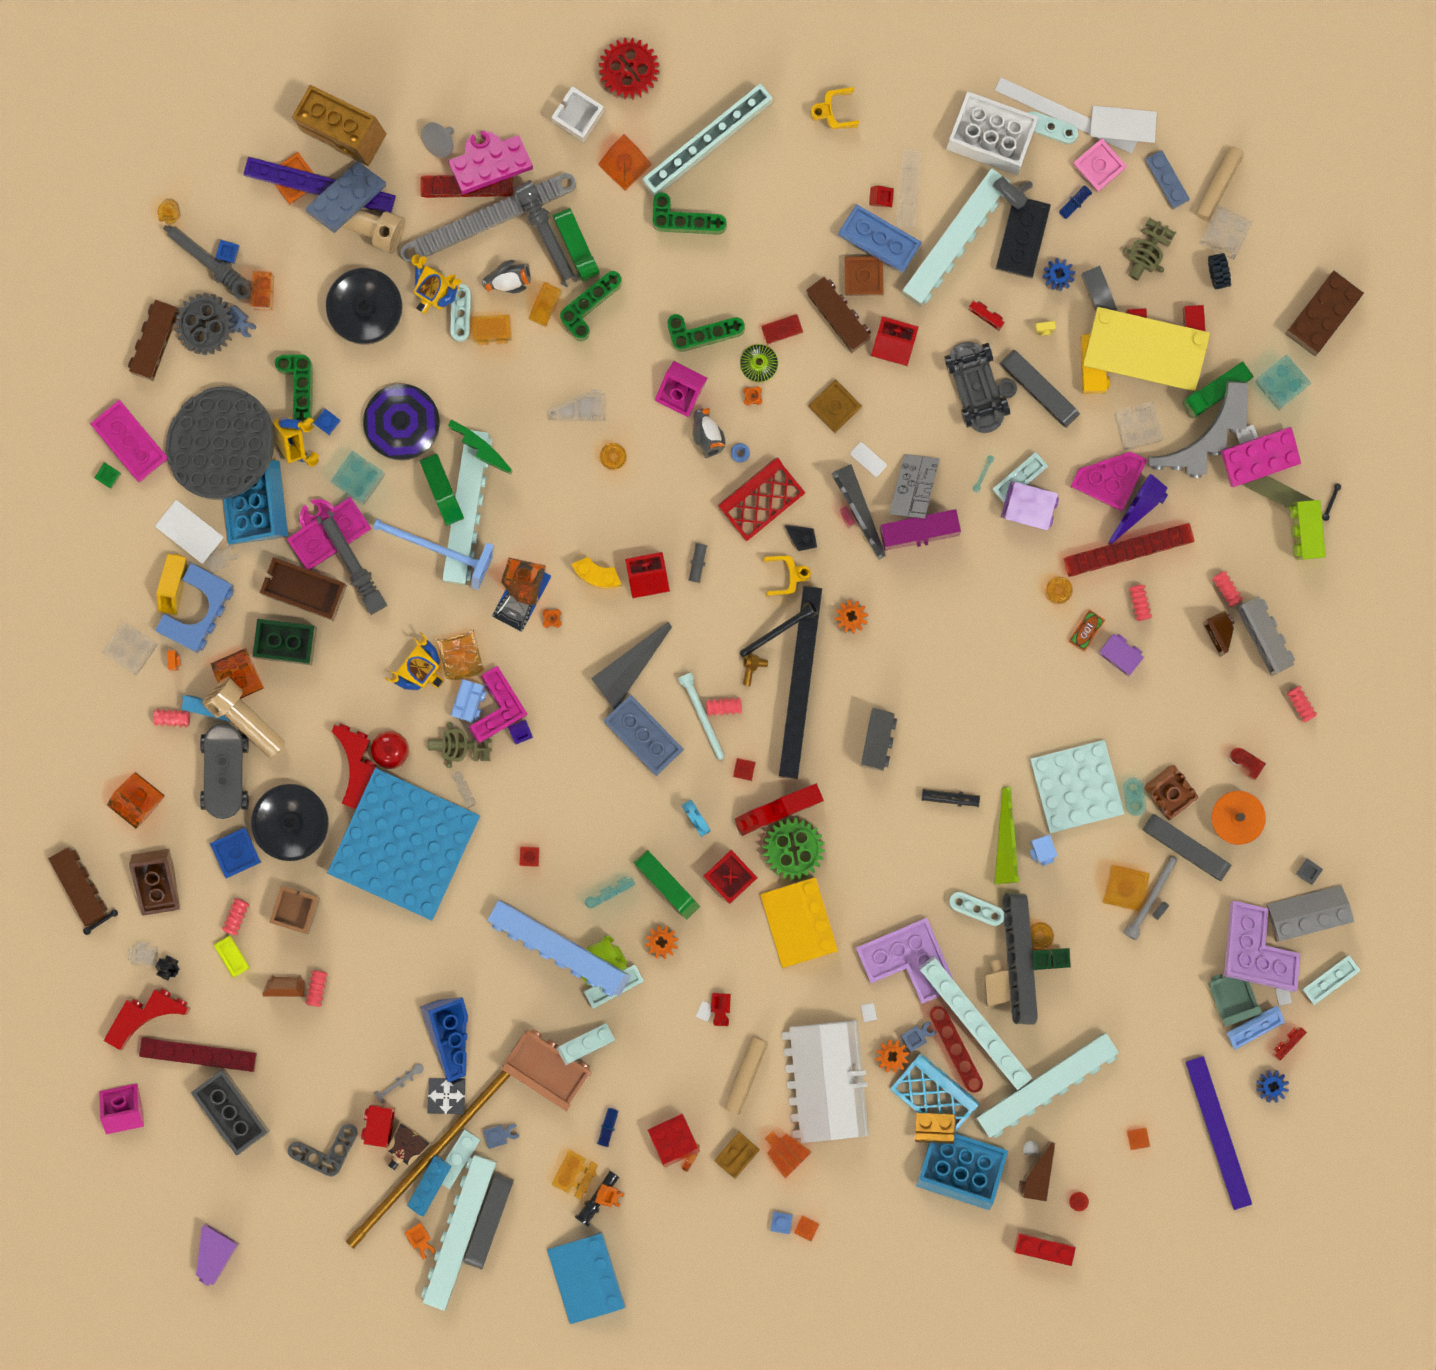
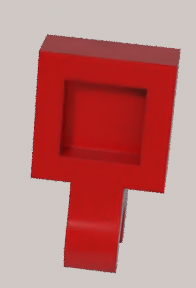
M712 993L711 1012H715L714 1026L728 1027L729 1019L726 1013H730L731 994Z

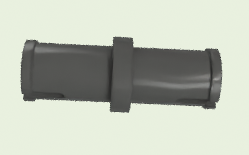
M695 543L693 560L690 561L692 566L688 581L701 582L702 569L706 564L704 559L708 545Z

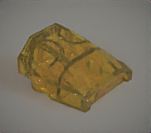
M471 630L470 633L443 640L437 639L446 679L460 680L475 676L484 670L474 630Z

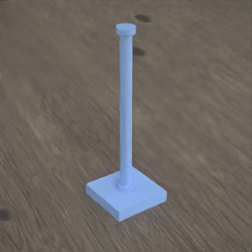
M378 518L373 527L374 530H382L472 566L475 571L472 575L471 588L479 590L493 558L494 545L486 543L480 559L477 558L475 560L385 524Z

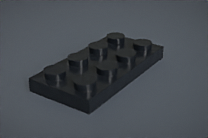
M1028 199L1026 204L1020 209L1011 205L995 270L1033 278L1051 204Z

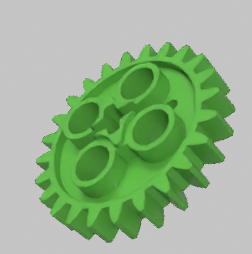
M787 818V824L785 825L782 821H779V828L773 825L774 833L768 831L771 838L764 839L768 842V845L763 846V848L767 849L768 852L764 853L763 856H769L770 858L766 861V864L772 863L773 865L770 870L778 869L776 875L782 872L783 879L790 875L791 880H793L794 875H797L798 879L801 880V874L803 873L806 877H809V870L815 873L814 865L820 867L817 860L824 859L819 855L825 852L824 849L820 848L825 842H819L818 840L822 837V834H815L818 828L810 829L812 823L805 826L804 819L801 823H798L797 818H795L794 822L791 823L789 818ZM790 832L793 833L795 846H799V850L796 852L799 862L798 866L795 865L793 852L788 850V848H791ZM800 832L805 833L807 836V840L804 843H799L796 840V835ZM780 836H785L788 839V844L785 847L777 844V839ZM801 852H809L811 859L808 862H803L800 859ZM784 855H789L792 858V863L788 866L781 863V857Z

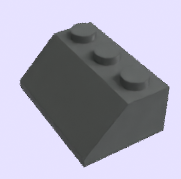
M872 708L861 767L884 771V767L888 768L890 756H887L888 748L892 749L894 737H890L891 730H895L897 719L894 718L895 713Z

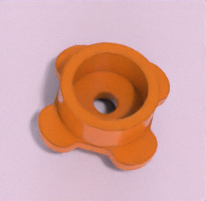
M759 386L755 388L745 387L743 390L745 394L744 404L746 406L750 404L761 405L760 393L762 389Z
M545 609L543 611V626L545 628L550 626L559 628L562 625L560 621L561 611L559 609L550 611Z

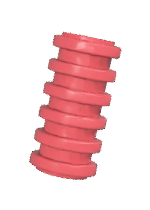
M1223 571L1213 577L1212 581L1216 582L1215 586L1219 587L1218 591L1223 593L1222 597L1226 598L1225 602L1229 603L1228 606L1233 607L1242 601L1243 596L1240 597V592L1236 591L1237 587H1234V582L1229 580L1230 576L1226 575L1227 571Z
M1143 584L1129 588V591H1131L1130 597L1133 598L1131 602L1134 603V615H1137L1136 621L1152 617V614H1150L1151 609L1148 608L1150 605L1149 602L1147 603L1148 597L1145 595L1147 591L1144 590L1146 586Z
M1297 686L1287 692L1286 695L1290 697V702L1294 703L1292 704L1293 707L1297 708L1296 712L1300 713L1299 717L1303 718L1302 722H1307L1314 718L1317 712L1313 711L1314 707L1310 706L1311 702L1307 701L1308 697L1304 696L1305 692L1301 691L1302 687Z
M733 697L731 700L719 698L718 701L716 699H713V701L707 699L706 701L708 716H711V714L723 716L724 713L726 715H729V713L735 715V713L741 714L742 712L740 697H737V699Z
M156 709L153 722L155 726H158V724L164 726L166 724L167 727L170 725L176 727L178 725L179 727L184 726L187 728L190 724L189 711L183 712V710L179 712L174 710L172 712L170 709L167 711L165 709L161 711Z
M236 898L233 899L234 904H231L232 909L228 911L230 914L226 916L227 921H224L225 926L222 927L224 932L232 935H238L237 930L241 928L239 925L243 923L241 920L245 918L246 908L250 906L248 902Z
M313 970L311 971L312 977H310L311 983H309L310 989L307 990L309 995H306L308 1000L305 1003L310 1006L320 1007L322 1006L321 1000H323L322 994L325 993L323 988H326L324 983L327 980L325 978L328 974Z

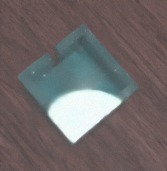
M1287 354L1255 380V383L1265 395L1269 392L1270 396L1268 398L1278 410H1281L1311 384Z
M351 451L330 482L364 506L385 476V473L370 462L368 463L366 459L354 451Z

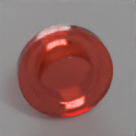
M1075 1192L1071 1195L1069 1204L1073 1210L1083 1211L1088 1207L1089 1199L1086 1194Z

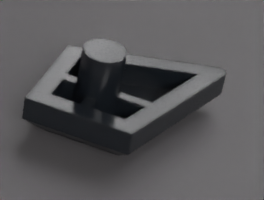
M785 525L798 551L817 548L813 528Z

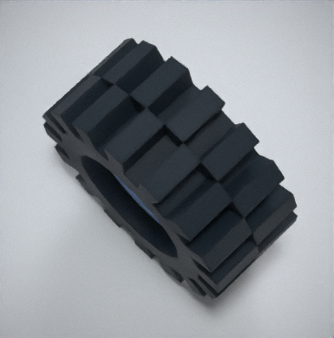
M1225 253L1208 256L1210 278L1215 290L1230 287L1231 274Z

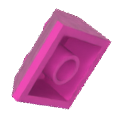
M673 361L665 374L655 401L689 417L708 378Z
M137 1083L99 1091L100 1120L106 1135L144 1127L143 1108Z

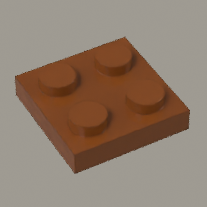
M874 256L845 257V296L884 294L883 261Z

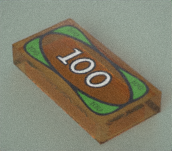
M1089 609L1068 642L1085 652L1105 619Z

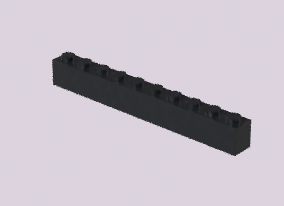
M803 586L800 612L803 605L811 601L816 606L818 614L813 618H804L798 623L779 778L798 780L822 588Z

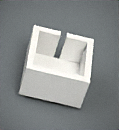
M572 86L563 99L564 105L560 103L551 119L552 123L584 143L605 110L604 106Z

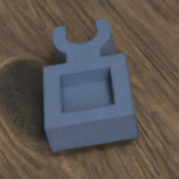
M232 305L231 308L233 310L229 314L235 316L231 322L235 323L236 326L231 328L235 332H240L241 330V334L244 337H251V334L248 333V327L256 329V325L248 323L247 319L249 316L236 305Z
M931 1022L924 1023L921 1030L918 1026H915L900 1035L909 1052L927 1043L924 1037L934 1036L937 1033L936 1030L931 1033L927 1031V1026L932 1024Z
M511 1124L506 1130L503 1129L502 1125L483 1130L488 1149L507 1144L506 1138L508 1137L511 1139L518 1138L519 1134L512 1135L510 1133V1130L517 1127V1125Z

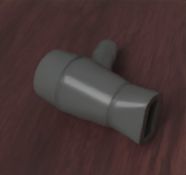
M1001 176L993 183L992 187L998 190L1012 206L1020 209L1028 200V197L1023 192L1031 189L1033 183L1028 181L1016 187Z

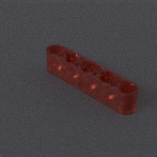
M454 175L420 177L421 197L424 198L508 197L514 195L513 177L463 195Z
M941 1006L933 1007L929 1012V1017L965 1088L972 1093L979 1092L983 1087V1081L945 1008ZM936 1009L943 1011L944 1016L941 1020H935L933 1017V1012ZM946 1026H949L953 1031L952 1035L948 1038L942 1035V1029ZM953 1044L961 1046V1052L958 1055H954L951 1052ZM963 1061H967L970 1064V1069L967 1072L960 1070V1064ZM973 1078L979 1081V1086L976 1089H971L968 1085L969 1081Z

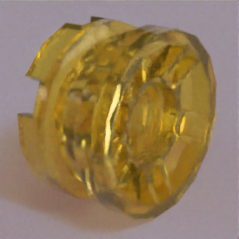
M609 443L600 451V460L605 468L616 471L626 464L627 454L625 449L618 443ZM613 453L617 455L615 461L610 459V455Z
M1064 577L1051 579L1045 588L1047 599L1057 605L1067 602L1073 592L1072 584ZM1057 587L1063 589L1061 594L1055 592Z
M1038 922L1030 926L1033 948L1044 949L1052 944L1054 933L1050 925ZM1039 932H1042L1044 934V937L1041 940H1039L1036 936V934Z

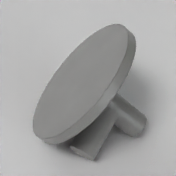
M435 122L426 124L422 129L424 145L433 155L440 158L448 157L454 148L451 137L454 129L452 127L445 129L442 125Z

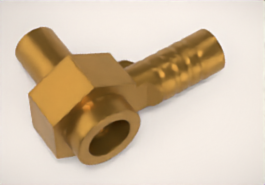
M756 654L745 656L743 666L747 669L743 685L750 686L752 674L758 667H767L768 660L759 659V656Z

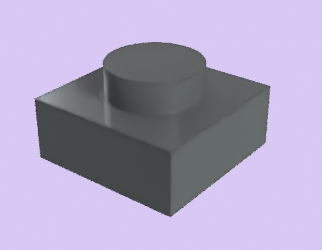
M1306 858L1296 875L1310 885H1313L1323 869Z

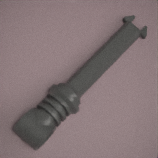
M529 180L515 187L514 190L520 203L525 205L523 208L524 210L527 209L526 214L529 213L527 222L537 228L562 279L561 285L568 287L565 280L571 277L577 282L578 274L574 275L549 225L548 214L550 212L542 208L543 204L539 203L541 200L537 199L539 195L532 181Z
M165 225L163 229L168 233L167 236L211 270L215 282H220L229 290L231 289L233 295L238 299H249L255 295L256 286L253 281L241 276L232 268L231 263L219 262L176 226L172 227L169 225L167 227ZM242 285H245L247 288L246 294L242 293Z
M327 511L330 517L322 521L320 516H318L317 523L322 524L351 574L350 585L355 588L358 587L357 592H361L359 595L364 597L362 598L364 605L370 615H373L388 605L380 591L375 589L377 586H373L374 581H370L372 573H368L367 569H363L333 518L335 514Z

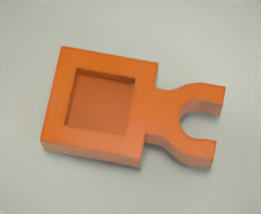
M602 1184L597 1192L595 1202L608 1207H612V1205L620 1207L618 1198L620 1196L623 1197L625 1193L618 1191L617 1188Z
M422 1222L404 1232L414 1249L420 1248V1255L423 1260L427 1258L424 1254L425 1249H430L432 1254L436 1252L435 1248L427 1242L431 1237Z

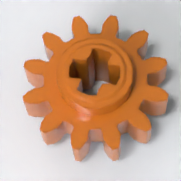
M848 600V606L841 603L842 610L837 609L835 611L840 615L835 618V621L841 622L838 628L845 627L844 633L851 629L852 634H855V628L862 631L861 624L866 625L868 623L866 620H863L864 617L868 616V613L862 612L865 606L858 607L859 601L852 605L851 600ZM851 612L855 613L854 617L857 618L856 620L853 619L852 622L848 621L849 617L846 616Z
M660 926L657 927V932L650 929L653 935L645 937L650 940V943L645 944V946L652 948L649 954L656 952V959L660 954H662L664 959H666V953L673 956L674 954L671 949H678L674 942L679 940V938L672 937L675 931L668 933V926L664 928V931L661 930ZM659 937L667 940L664 948L656 944V941H659Z
M889 1039L887 1046L881 1043L882 1051L876 1050L880 1057L875 1058V1060L882 1062L879 1068L886 1066V1073L890 1071V1068L893 1069L894 1073H897V1067L904 1070L902 1063H909L907 1059H904V1056L909 1055V1052H903L906 1045L899 1047V1040H896L893 1045ZM890 1051L897 1053L895 1056L897 1060L894 1062L887 1059Z

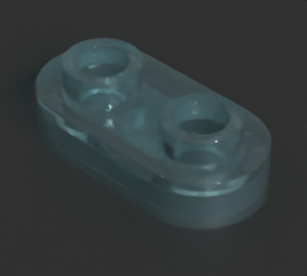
M1130 778L1126 780L1123 786L1126 809L1130 815L1139 816L1146 810L1143 783L1138 778ZM1131 784L1136 785L1135 791L1130 790ZM1134 803H1137L1139 805L1138 810H1134L1132 808V805Z

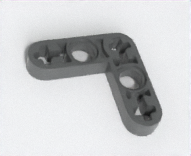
M353 1124L342 1126L328 1155L301 1142L290 1144L288 1154L292 1159L330 1177L335 1176L341 1170L357 1137V1128ZM350 1127L354 1135L347 1138V1142H350L348 1146L345 1142L339 1141V1138L344 1139L346 1133L343 1131ZM339 1144L343 1145L346 1150L342 1156L335 1153V1147ZM299 1145L300 1151L304 1153L306 1152V1149L309 1150L305 1157V1161L301 1159L303 1155H293L294 1151L292 1150V1147H297ZM313 1153L317 1154L320 1159L316 1165L309 1162V1156ZM323 1157L327 1159L325 1163L329 1165L332 1162L335 1163L336 1171L329 1173L328 1167L322 1166V1169L319 1168L323 1162Z

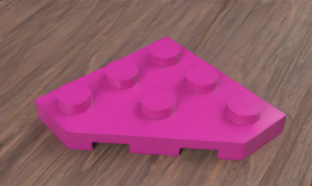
M1127 452L1080 468L1070 487L1122 512L1147 459L1133 452Z

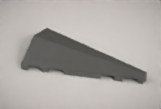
M852 464L832 473L834 481L880 560L886 554Z
M669 622L591 678L614 710L619 706L671 630L672 626Z

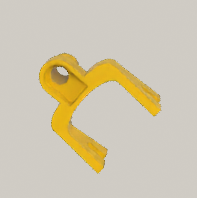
M854 87L827 91L824 96V103H817L811 108V118L814 121L826 119L828 126L833 130L857 128L860 124L859 120L838 123L833 116L831 104L833 96L852 95L855 91ZM815 111H818V112L821 113V114H820V115H816V114H815Z
M771 556L762 559L763 563L784 561L789 571L788 589L767 591L765 593L766 597L793 594L796 590L797 582H805L811 576L810 569L806 566H795L791 556ZM801 570H805L807 575L802 576L800 574Z

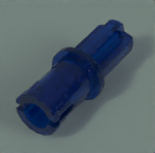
M1083 185L1059 210L1061 217L1067 219L1077 208H1081V204L1092 195L1091 190Z
M608 1108L604 1123L600 1126L602 1129L597 1142L598 1145L609 1147L612 1132L615 1131L614 1126L619 1113L618 1110Z

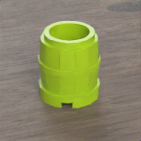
M610 935L587 947L586 950L622 971L628 968L619 946L612 944L614 939Z

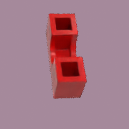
M1017 1232L1013 1252L1072 1266L1076 1247Z

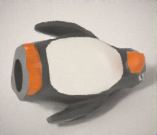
M514 260L505 261L483 278L482 285L488 292L495 289L513 294L520 293L527 289L523 285H529L531 281L529 264H513L515 263Z
M710 408L697 409L693 416L694 442L702 448L705 459L719 454L725 448L726 443L723 431L709 416Z

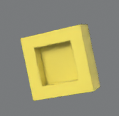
M1055 321L1036 323L1035 325L1036 334H1041V336L1052 335V332L1056 330Z

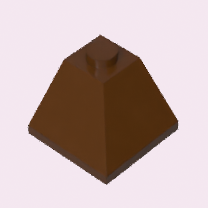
M1226 611L1203 622L1220 657L1229 651L1234 630L1233 624H1235L1231 614H1227Z

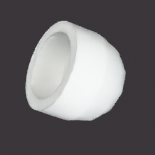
M1027 1141L1024 1144L1023 1154L1038 1155V1144L1035 1141Z

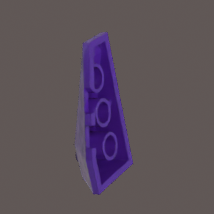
M1149 474L1107 544L1112 545L1152 511L1159 502L1161 504L1164 503L1168 496L1165 493L1168 488L1155 476Z

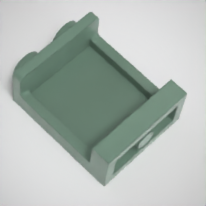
M1222 974L1211 977L1212 981L1208 982L1223 1026L1262 1014L1248 981L1223 977Z

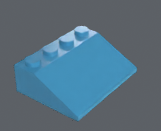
M271 460L264 475L254 486L238 496L223 499L228 545L272 540L288 536L280 461Z
M956 1133L954 1144L929 1143L916 1187L990 1210L995 1200L1008 1150Z
M603 1232L547 1249L570 1324L605 1315L626 1307Z

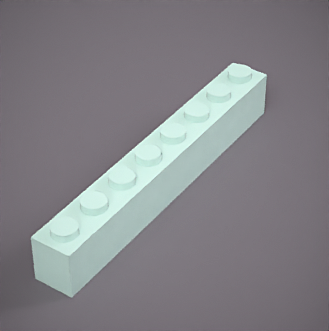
M760 83L642 178L643 184L654 197L658 193L663 192L772 104V96Z
M991 168L903 289L902 294L920 307L923 303L927 304L933 296L931 292L934 287L936 289L940 287L944 281L942 276L945 272L949 274L955 266L953 261L956 257L960 259L966 251L964 246L967 242L971 243L977 235L975 233L977 228H982L988 220L986 217L990 211L993 213L998 207L999 203L997 201L1003 195L992 185L1002 176Z
M472 431L492 447L493 439L490 438L489 433ZM464 444L455 498L465 519L451 524L448 549L474 559L475 551H472L473 543H477L478 532H475L476 525L480 524L481 514L478 513L479 506L483 505L484 495L481 494L482 487L486 486L487 476H484L485 468L488 469L489 464L476 458L478 451ZM446 556L443 582L467 586V581H471L472 570H469L470 565Z
M932 956L919 967L920 971L1014 1087L1019 1090L1032 1079L1031 1075L937 959Z
M1104 1033L977 1116L976 1119L989 1138L993 1136L995 1139L1004 1133L1002 1129L1008 1125L1012 1128L1020 1122L1019 1118L1026 1115V1117H1029L1035 1113V1108L1040 1104L1044 1107L1053 1101L1051 1097L1058 1094L1061 1096L1069 1090L1067 1087L1072 1083L1076 1086L1085 1080L1083 1076L1089 1072L1093 1075L1101 1069L1100 1065L1104 1062L1109 1064L1116 1060V1055L1119 1052L1107 1033Z
M476 1154L468 1160L466 1166L469 1169L467 1177H462L459 1186L462 1187L461 1194L456 1195L453 1203L456 1206L454 1213L450 1212L447 1224L450 1225L447 1232H443L440 1241L443 1243L442 1249L436 1252L434 1261H437L435 1269H430L427 1278L430 1280L429 1286L424 1287L421 1298H424L423 1303L444 1311L447 1308L494 1173L496 1161Z

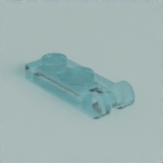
M626 876L617 881L618 885L614 888L608 886L600 891L601 895L595 898H586L585 905L588 908H595L635 886L636 883L633 878L628 879Z

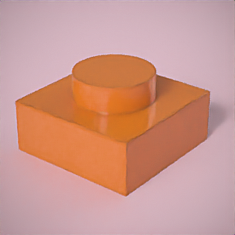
M168 650V670L179 671L178 666H181V655H178L176 650Z

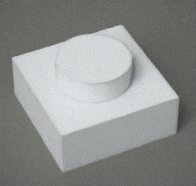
M1250 425L1246 429H1241V432L1235 433L1239 444L1258 438L1254 425Z

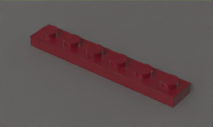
M142 1038L139 1057L255 1072L257 1053Z

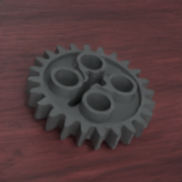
M203 293V297L201 294H196V299L191 296L189 297L190 303L183 302L185 308H178L182 313L181 315H176L180 320L174 323L179 325L175 332L181 333L178 340H184L182 345H189V351L195 349L196 354H200V352H202V355H207L208 352L214 354L215 349L221 351L220 345L227 347L226 340L232 341L229 334L235 333V331L231 330V327L236 326L235 323L231 322L235 316L229 314L233 309L226 308L228 302H222V297L216 298L215 294H211L209 297L208 293ZM210 306L212 312L207 316L206 309ZM192 316H195L196 322L191 325L190 319ZM219 323L221 327L216 333L215 325ZM203 332L205 337L204 340L200 342L199 335Z

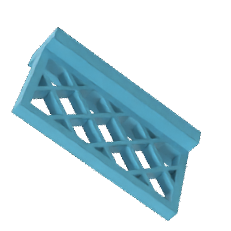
M921 1052L890 1088L891 1091L918 1113H928V1108L939 1107V1114H942L941 1107L952 1106L953 1115L956 1117L955 1132L980 1103ZM914 1066L922 1071V1078L911 1079L910 1071ZM933 1080L937 1085V1091H926L925 1081ZM922 1081L923 1092H912L911 1082ZM909 1082L910 1093H901L897 1086L900 1083ZM937 1093L938 1104L927 1105L926 1094ZM940 1093H949L952 1103L941 1104ZM913 1095H924L925 1105L917 1106L914 1104ZM963 1105L968 1111L964 1116H956L955 1106Z

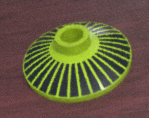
M756 344L748 347L743 352L740 359V367L742 373L749 380L764 382L772 378L776 373L778 358L770 347ZM761 359L763 361L762 365H757L755 363L756 360Z

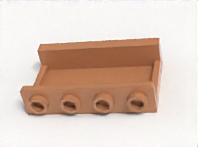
M526 1029L502 1064L501 1069L567 1112L571 1106L570 1102L588 1075L592 1074L589 1070L590 1066L582 1060L579 1063L574 1061L565 1065L556 1049L558 1047L556 1043L550 1039L546 1042L541 1038L542 1034L535 1029L531 1031Z

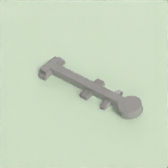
M416 1064L412 1072L409 1073L406 1070V1076L402 1079L399 1077L395 1078L397 1082L381 1094L378 1090L374 1092L381 1103L385 1102L382 1097L400 1085L403 1088L405 1086L403 1082L407 1079L413 1081L412 1076L414 1074H421L424 1070L423 1066Z

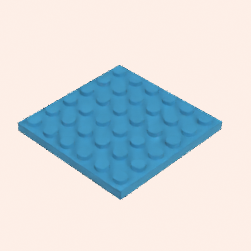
M375 768L327 874L432 921L480 815Z

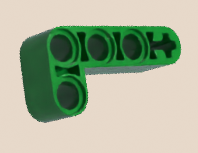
M662 192L654 197L652 220L653 226L657 231L719 235L726 231V219L720 214L671 212L669 195ZM660 199H665L668 203L666 206L660 207L657 205V202ZM658 218H665V225H658L656 223ZM680 218L686 222L681 227L675 224V221ZM699 219L705 223L700 228L694 225V222ZM707 220H710V228H707V227H708V221H707ZM717 221H720L722 224L720 228H716L715 224Z
M571 208L554 214L553 218L582 282L600 275L598 266L590 253Z
M610 271L561 311L560 318L563 325L577 341H585L590 335L589 327L583 318L622 286V279L618 272ZM610 278L616 279L617 284H610ZM603 283H605L606 286L608 285L609 291H607ZM596 289H602L604 291V294L601 297H595L593 295ZM581 301L589 303L586 309H581L578 305ZM572 313L574 314V319L566 321L564 315ZM579 327L586 329V333L583 336L576 334V330Z
M679 314L671 315L667 321L673 347L678 352H685L742 336L745 331V323L738 317L690 330L686 329L685 321ZM679 320L682 324L679 328H673L671 322ZM737 323V325L740 326L739 331L730 328H733V324ZM726 325H728L729 334H726ZM715 328L723 330V334L719 337L714 336L712 332ZM697 333H702L705 338L703 341L698 342L694 339V336ZM679 338L686 340V344L682 347L676 345V340Z
M279 355L275 359L277 370L281 374H293V419L301 421L302 414L300 412H304L305 420L312 418L313 364L306 355ZM283 360L289 361V366L286 369L279 367L280 362ZM302 360L308 361V366L305 369L298 367ZM301 379L308 380V384L304 388L298 386ZM301 398L308 400L304 407L298 406V401Z
M1242 361L1200 391H1196L1183 401V405L1194 419L1224 398L1226 381L1248 382L1254 376Z
M436 453L419 460L446 526L465 519L438 454Z
M648 849L634 862L686 920L701 907Z

